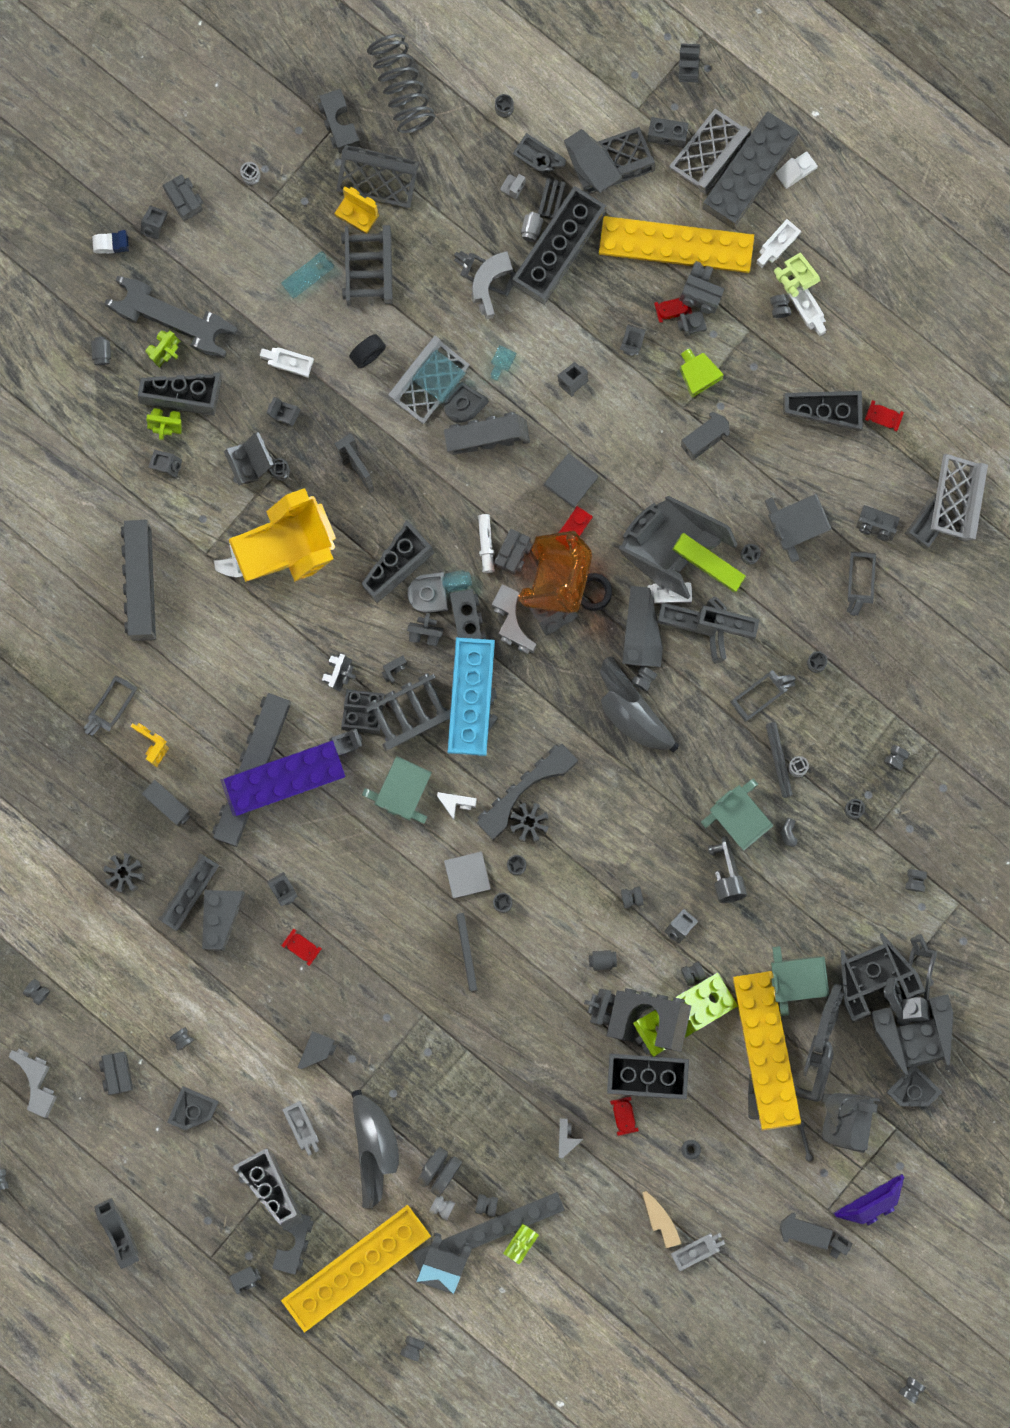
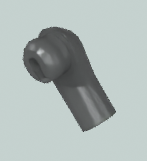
M787 817L780 835L785 845L795 847L798 840L794 837L792 829L796 821Z

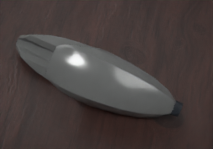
M613 656L605 658L600 671L602 679L609 690L601 699L605 714L622 733L633 741L649 748L675 752L679 744L674 740L669 730L623 673Z
M355 1090L351 1095L353 1098V1114L359 1152L362 1207L371 1209L382 1199L384 1174L397 1172L399 1151L394 1130L383 1110L370 1098L364 1096L361 1090Z

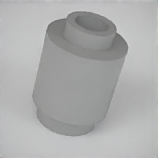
M530 212L525 215L521 229L523 240L536 242L537 238H539L543 223L540 214Z

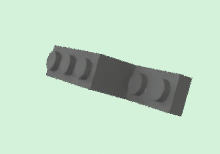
M662 603L657 623L712 637L718 630L755 640L760 619L704 605L700 612Z

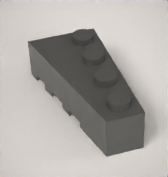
M862 391L784 393L783 414L861 431L863 429Z
M515 412L505 413L504 417L499 418L497 416H490L481 422L479 420L468 421L467 425L462 426L460 424H453L448 429H444L447 452L452 455L478 451V447H481V449H493L496 447V444L512 446L515 441L522 440L523 444L530 443L527 420L515 414Z

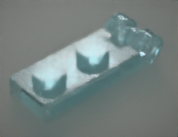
M320 251L313 259L281 282V285L294 299L331 271L335 265L326 259V254L323 251ZM318 263H321L323 266L320 270L316 267Z

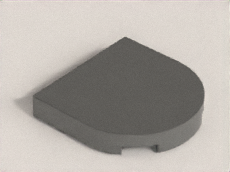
M461 382L446 398L444 402L445 414L453 422H466L474 418L488 404L489 400L481 393Z

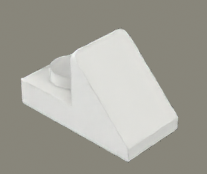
M806 151L796 159L791 158L775 175L785 189L816 170L818 166Z
M438 792V799L453 820L456 805H460L459 809L471 810V807L476 808V798Z

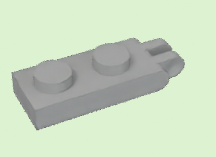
M301 1101L282 1109L301 1150L305 1149L308 1156H310L312 1152L309 1147L313 1146L315 1152H318L319 1148L316 1143L319 1142V1139Z
M709 1233L672 1252L671 1255L679 1271L719 1252L718 1247L724 1245L725 1242L722 1240L716 1243L715 1240L722 1237L721 1234L718 1233L712 1236Z

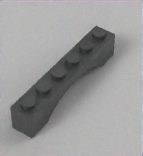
M556 744L549 750L550 755L546 759L543 757L534 764L536 768L531 773L529 771L525 772L520 777L522 781L518 785H511L506 790L507 795L502 799L498 797L491 804L493 806L492 809L488 812L484 810L477 817L479 819L477 825L492 841L507 829L512 807L526 789L543 779L553 776H564L578 763L576 757L563 744L560 746Z

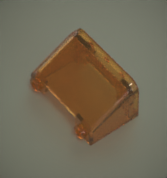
M575 531L536 536L532 552L539 560L532 589L523 588L519 595V601L529 608L563 613L577 612L580 608L592 561L591 549Z

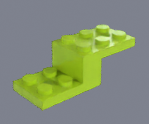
M718 973L675 997L684 999L685 1004L691 1005L685 1038L738 1007ZM709 994L715 997V1003L710 1001ZM656 1010L633 1023L653 1057L666 1050L655 1046L657 1037L656 1026L659 1027V1015Z

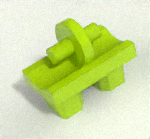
M161 330L156 338L160 342L158 346L149 345L145 350L149 358L159 368L165 361L168 362L171 357L175 360L179 357L175 352L179 348L177 345L180 343V340L170 330L169 332Z
M153 408L151 414H147V429L159 434L160 440H164L165 435L172 436V433H182L180 412L172 411L169 417H163V410Z
M522 1223L503 1254L520 1265L539 1234Z

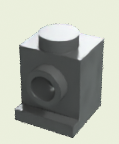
M573 362L557 375L559 386L571 397L574 396V392L588 382L587 370Z
M253 1266L229 1276L237 1294L242 1293L241 1288L243 1287L245 1291L255 1287V1282L262 1279L258 1269H254Z

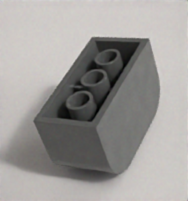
M609 1054L607 1094L686 1100L689 1059Z

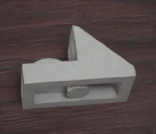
M561 1118L559 1158H564L583 1139H567V1135H571L572 1123H568V1119Z

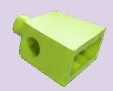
M691 349L681 353L685 363L680 366V372L692 398L723 380V373L705 353H701L696 357Z

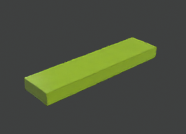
M685 533L680 535L672 549L733 592H737L746 576Z

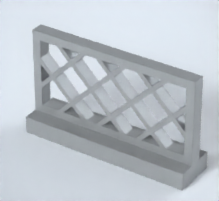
M714 109L669 168L698 187L700 192L707 195L750 137L751 130L746 126L742 127L717 109ZM716 116L723 120V125L712 127V120ZM734 127L739 130L735 136L727 137V128ZM724 129L725 137L714 139L713 131ZM711 131V140H700L703 132ZM726 141L724 150H715V143ZM701 145H713V152L702 154ZM699 146L700 154L689 156V149ZM714 156V163L704 166L703 158ZM701 158L702 166L691 168L690 160ZM688 160L689 169L680 170L676 167L680 161ZM703 170V176L699 181L692 178V172Z
M434 336L387 395V398L392 402L394 401L421 424H424L470 364L443 344L438 337ZM440 347L447 352L446 360H437L436 352ZM459 361L464 367L460 372H452L451 362ZM448 362L449 373L438 374L437 363ZM426 364H435L436 374L425 375L424 367ZM450 375V385L440 387L439 376ZM436 377L438 388L427 389L426 378ZM423 378L424 389L413 390V381ZM438 390L439 399L434 402H428L427 391ZM425 392L426 402L415 404L414 393ZM411 393L413 404L405 405L399 400L403 394ZM426 405L427 414L424 418L416 414V406Z
M943 454L931 530L959 537L958 539L963 541L976 539L988 468L987 464L975 463ZM949 460L953 461L956 467L952 472L948 468ZM964 466H970V472L967 477L962 470ZM956 472H958L962 478V481H960L958 484L952 476ZM949 478L953 487L947 491L945 480ZM962 484H965L967 487L965 495L962 494L959 488ZM954 490L959 497L955 502H953L950 493ZM946 497L950 506L944 510L941 503L942 499ZM960 502L964 506L963 513L961 514L956 507ZM951 509L956 516L952 521H950L947 512ZM941 516H943L946 522V525L944 527L938 526V521ZM956 521H959L961 525L960 532H956L953 526Z

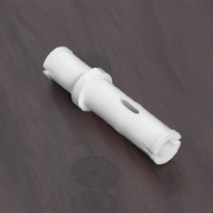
M482 514L478 516L481 543L479 554L482 556V572L493 573L495 572L493 562L495 552L492 550L490 515Z

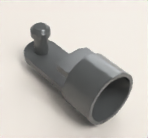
M727 836L722 837L721 844L709 845L708 852L712 856L722 851L725 853L730 877L725 878L722 871H716L717 882L714 885L719 903H730L745 898L747 892L743 877L738 876L730 841Z

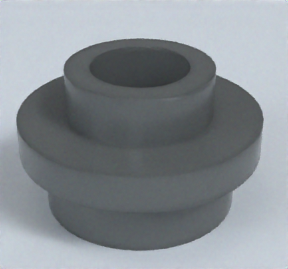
M687 1140L683 1143L681 1152L685 1158L693 1160L700 1155L701 1147L697 1141ZM693 1146L695 1148L694 1153H688L687 1148Z

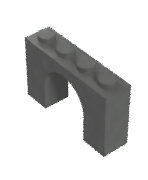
M625 988V992L617 990L607 1037L633 1042L636 1032L633 1023L640 1018L645 1010L654 1007L659 1015V1028L655 1046L682 1052L691 1005L685 1004V1000L673 997V1001L668 1000V996L657 994L655 998L652 997V993L641 991V994H636V990Z

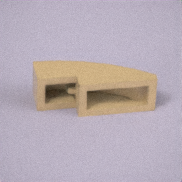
M647 1191L642 1192L652 1230H661L665 1248L681 1244L677 1230L664 1208Z

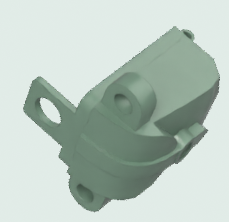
M396 756L379 794L365 788L362 796L374 801V805L387 810L390 814L398 815L409 821L414 819L425 824L427 816L415 811V808L432 772Z
M754 778L743 787L739 785L732 791L727 792L710 809L712 813L701 821V824L706 829L718 820L743 851L774 826L748 796V793L759 785Z
M772 947L774 962H771L772 986L774 987L775 1000L779 1002L781 1016L789 1015L787 1001L829 996L825 957L814 956L782 960L781 947Z

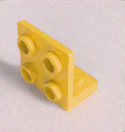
M344 187V199L334 213L335 216L361 232L368 234L379 216L376 202L369 197L364 198L360 196V192L352 187Z
M132 723L130 727L134 731L155 743L154 746L151 745L145 755H147L146 760L150 764L158 767L169 750V747L166 745L167 741L156 733L152 736L150 734L151 731L142 724L138 723L136 726Z

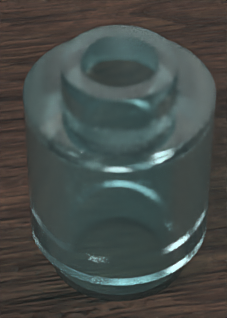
M461 570L445 573V577L442 578L443 588L447 589L448 592L467 589V587L472 585L469 571Z

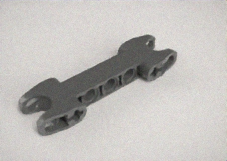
M117 276L115 281L128 291L127 296L122 301L106 299L104 303L106 307L117 313L120 317L134 323L137 322L139 316H143L193 338L190 347L206 355L225 359L227 353L214 343L215 338L221 333L236 335L238 331L236 327L229 324L222 317L208 311L205 312L203 319L149 296L152 291V287L136 279Z

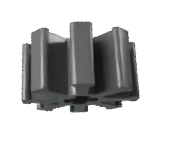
M681 43L679 82L698 83L700 44Z
M534 803L531 814H528L526 804H520L519 808L522 809L524 816L522 817L512 812L511 820L514 819L521 823L515 826L511 825V831L514 834L516 831L524 829L519 840L526 842V836L528 832H531L533 842H537L540 838L537 836L535 829L543 831L544 834L548 831V826L538 823L545 819L548 820L547 812L536 817L535 815L537 810L540 809V805ZM527 818H530L531 821H535V823H533V827H529V825H524V822L526 823Z
M124 853L123 864L118 860V856H112L110 859L114 861L117 867L113 869L106 865L104 866L103 871L105 873L115 874L112 878L105 880L107 885L112 887L114 883L119 881L116 891L125 893L124 887L125 882H127L131 891L137 890L138 887L134 885L131 879L137 878L144 881V874L133 873L139 867H143L142 863L136 860L135 863L130 865V860L133 856ZM124 868H126V871L129 872L128 876H125V878H123V876L120 875V871H124Z

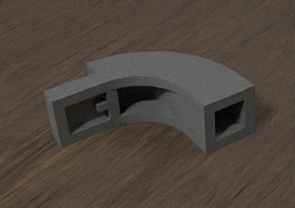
M110 1198L94 1206L97 1218L112 1244L120 1268L123 1269L139 1261L138 1250L133 1237L113 1199Z

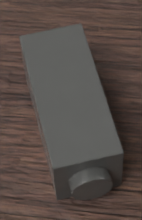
M156 780L142 793L177 826L180 824L184 825L190 819L189 814L191 812Z

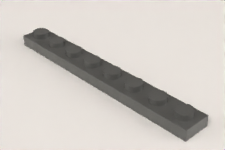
M558 1192L445 1238L441 1241L439 1249L459 1255L464 1243L471 1244V1249L517 1231L522 1223L529 1226L565 1211ZM430 1245L412 1252L419 1271L422 1268Z

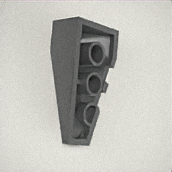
M631 586L622 664L661 667L663 646L651 590L648 587Z

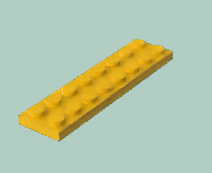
M604 216L599 255L693 266L695 261H698L704 267L711 266L713 269L750 273L754 234Z
M772 971L733 977L762 1131L801 1125L779 1006L775 1000L774 987L772 986Z
M406 1205L291 1292L281 1302L305 1333L429 1239L431 1235L410 1206Z

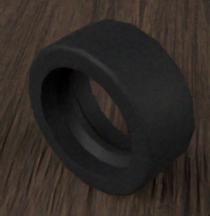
M373 334L359 343L351 351L349 358L358 368H363L374 361L385 350L386 345L377 334Z
M587 574L577 583L576 599L584 609L590 611L601 610L610 602L612 596L611 584L601 574ZM590 581L600 582L605 588L604 598L598 603H590L583 597V587Z

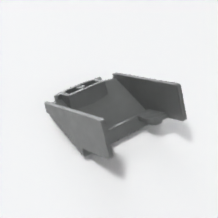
M666 496L665 501L657 505L655 503L651 504L633 520L623 535L624 541L622 546H619V550L622 555L660 588H667L689 599V591L682 575L679 573L689 561L672 550L680 535L685 533L706 549H713L721 542L734 548L738 544L728 525L670 496Z

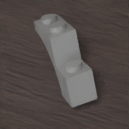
M502 584L492 603L495 613L501 616L508 615L498 633L499 637H501V641L505 644L511 645L513 643L519 646L518 650L526 654L529 652L534 653L537 644L524 635L516 619V605L520 593Z
M19 1048L17 1051L11 1050L9 1058L22 1067L29 1080L30 1101L27 1110L41 1117L48 1118L57 1096L53 1095L54 1091L43 1086L40 1089L50 1068L45 1065L47 1061L36 1057L34 1060L28 1057V1052Z

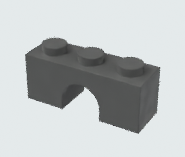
M341 89L320 95L318 107L321 114L325 113L327 118L324 120L327 131L331 130L333 137H330L333 149L337 148L338 152L341 153L345 145L359 147L360 142L354 124L340 125L336 121L340 114L348 112Z
M301 1213L304 1222L288 1230L295 1237V1245L288 1251L277 1249L272 1269L294 1275L297 1274V1271L302 1270L304 1260L301 1259L302 1252L307 1251L309 1240H306L308 1232L311 1233L314 1221H311L312 1216Z

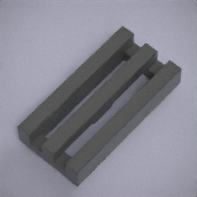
M547 178L538 211L540 216L553 219L561 204L565 182L553 181ZM553 185L547 211L545 213L543 212V209L546 202L549 186ZM558 186L560 187L554 214H550L556 188Z

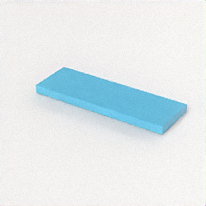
M456 637L448 739L449 754L487 755L495 640Z

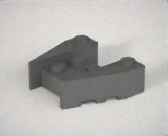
M883 933L880 934L883 945L847 959L844 950H840L844 1002L852 1023L871 1016L864 996L886 987L887 978H895L900 983L906 999L915 998L925 993L916 970L897 951Z
M948 994L929 998V1010L932 1018L930 1021L896 1028L891 1007L871 1012L875 1036L885 1048L886 1053L890 1056L904 1080L908 1078L907 1068L943 1060L945 1070L949 1069L953 1010Z

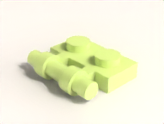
M801 253L785 261V269L781 270L780 267H777L774 270L776 279L783 283L786 292L793 297L799 294L797 287L801 286L803 290H806L821 281L819 275ZM792 275L794 279L790 281L788 277Z

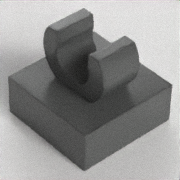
M835 1233L829 1244L833 1247L830 1255L837 1259L840 1253L847 1255L852 1243L838 1233Z

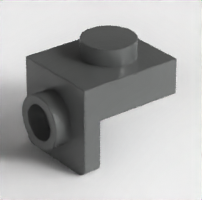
M628 324L620 350H623V353L630 356L638 355L646 329Z
M274 397L268 406L267 415L275 421L293 426L301 409Z
M356 728L329 739V741L333 740L338 756L356 751L362 747V737Z
M284 872L267 881L280 906L284 904L289 905L298 897Z

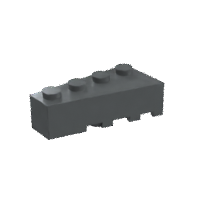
M219 372L210 375L196 374V376L177 375V377L141 378L138 391L139 404L215 416L222 381L221 374Z
M406 520L400 532L393 538L388 549L383 552L378 563L374 565L362 582L364 590L378 603L434 554L432 546Z
M266 1148L233 1166L234 1170L286 1231L304 1222L278 1162L271 1151Z

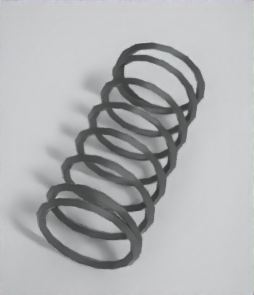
M391 34L371 43L367 48V53L369 55L383 54L392 51L401 44L405 45V50L401 54L383 57L377 60L373 67L377 69L395 63L402 57L410 58V63L406 67L391 69L378 77V81L384 82L400 76L407 70L415 72V76L411 80L394 83L383 90V94L389 95L405 89L412 83L420 85V89L416 93L397 97L388 103V107L395 108L412 101L417 96L425 98V103L422 106L405 109L393 117L395 121L404 120L398 126V132L410 133L428 126L434 121L436 116L433 109L426 107L429 97L421 93L424 84L416 80L419 72L411 67L414 59L411 55L406 54L409 46L404 42L405 36L402 34ZM402 37L401 41L394 40L380 43L389 38ZM395 44L387 49L374 51L380 47ZM394 58L393 60H391V61H389V62H386V63H384V64L377 65V64H379V63H381V62H383V61H386V60H388V59ZM394 72H398V73H396V74H394V75H391V76H389V77H385V76L388 75V74H391V73H394ZM403 85V86H401V87H399V88H397V89L388 91V90H390V89H392V88H394V87ZM408 98V99H406V100H404V101H402V102L393 104V103H395V102H397V101H400V100H402V99ZM421 110H429V111H430V113H422V114L415 115V114H417L418 112H420ZM429 116L420 124L407 130H401V127L406 123L420 117Z

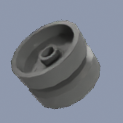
M440 1146L434 1155L428 1159L421 1170V1175L416 1181L425 1188L433 1179L436 1180L431 1187V1193L437 1197L442 1195L463 1162L454 1156L445 1165L444 1161L448 1157V1151Z

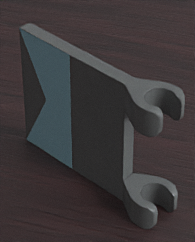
M434 1233L417 1282L454 1294L471 1253V1244L464 1243L460 1255L439 1249L442 1235Z

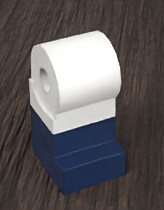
M126 230L118 231V233L92 236L94 253L129 252Z

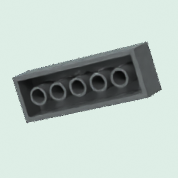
M767 111L703 202L702 209L734 229L797 140L799 131Z
M574 186L513 277L512 285L545 305L605 215L607 206Z
M148 520L124 521V526L121 527V537L124 538L125 545H122L121 550L122 557L125 559V564L122 565V573L126 579V583L123 584V594L127 598V602L124 603V614H127L128 622L124 623L125 633H127L132 641L156 640L152 527Z

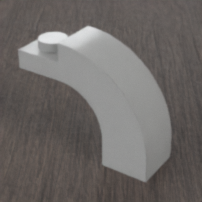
M507 251L487 259L478 269L472 284L471 295L473 304L481 302V304H478L481 315H485L486 320L493 318L495 314L488 293L490 283L498 277L511 274L513 270Z

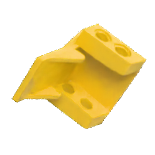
M304 488L285 495L266 511L270 523L229 539L245 582L286 568L290 569L295 582L313 576L334 559L331 550L335 548L333 541L336 537L322 503L317 504L314 496L308 497Z

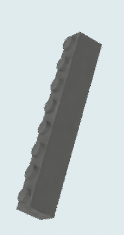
M270 693L267 694V697L264 696L260 704L262 708L260 715L257 714L254 719L253 725L255 729L253 733L250 732L246 743L249 745L246 751L243 750L239 760L242 762L239 769L236 768L234 774L270 761L291 705L290 700ZM227 801L226 805H222L219 816H221L219 824L215 823L212 831V834H214L213 838L237 847L251 811L233 816Z

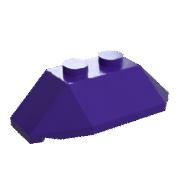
M899 1174L833 1212L834 1217L859 1224L866 1223L868 1226L878 1220L877 1216L883 1213L884 1216L890 1214L895 1210L894 1206L898 1204L904 1181L903 1174Z

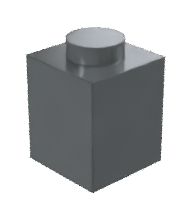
M921 997L902 1000L904 1020L911 1023L930 1021L929 1001Z

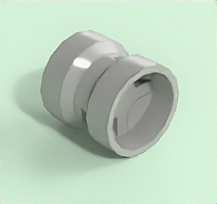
M246 162L240 168L245 184L255 185L259 182L261 175L255 163Z
M802 756L794 757L788 766L789 773L798 778L804 776L809 769L808 761Z
M436 1196L429 1212L432 1214L439 1213L441 1218L447 1221L455 1202L451 1200L444 1201L443 1196Z

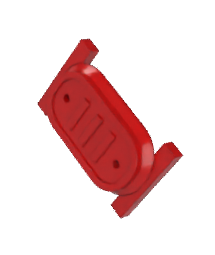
M680 298L664 301L660 304L658 302L654 303L659 323L663 322L662 318L671 319L679 317L683 313L684 315L687 313L691 314V307L684 305L683 301L679 300Z
M872 400L865 420L868 421L870 419L877 424L894 428L893 431L897 432L904 412L900 411L899 414L897 411L887 407L874 405L876 401Z
M293 928L281 946L283 948L287 946L292 953L302 960L308 961L306 964L310 966L322 948H316L300 934H295L297 930Z
M631 1097L610 1101L611 1105L614 1104L613 1111L619 1130L617 1136L639 1131L638 1127L635 1128L634 1113L629 1102L632 1100Z

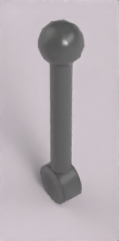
M801 1121V1125H797V1127L801 1131L806 1151L805 1159L810 1162L813 1160V1156L810 1154L804 1131L805 1123Z

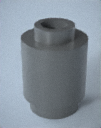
M95 337L94 341H91L94 365L110 364V340H106V337Z
M611 950L592 951V955H589V967H593L594 971L612 970V968L617 967L616 952H611Z

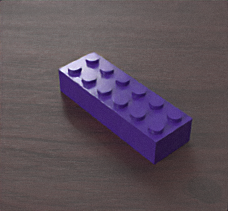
M332 740L220 779L232 815L238 816L345 778V774Z

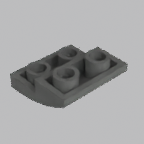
M568 453L546 480L544 486L574 508L599 476Z
M346 689L341 730L350 731L356 728L357 732L380 734L381 727L373 712L371 711L366 714L364 710L368 708L367 704L377 699L380 702L383 700L385 694ZM381 706L379 708L383 714V706Z

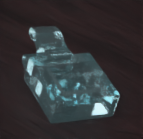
M499 345L491 361V364L495 365L491 372L490 378L498 381L503 370L509 371L517 353Z

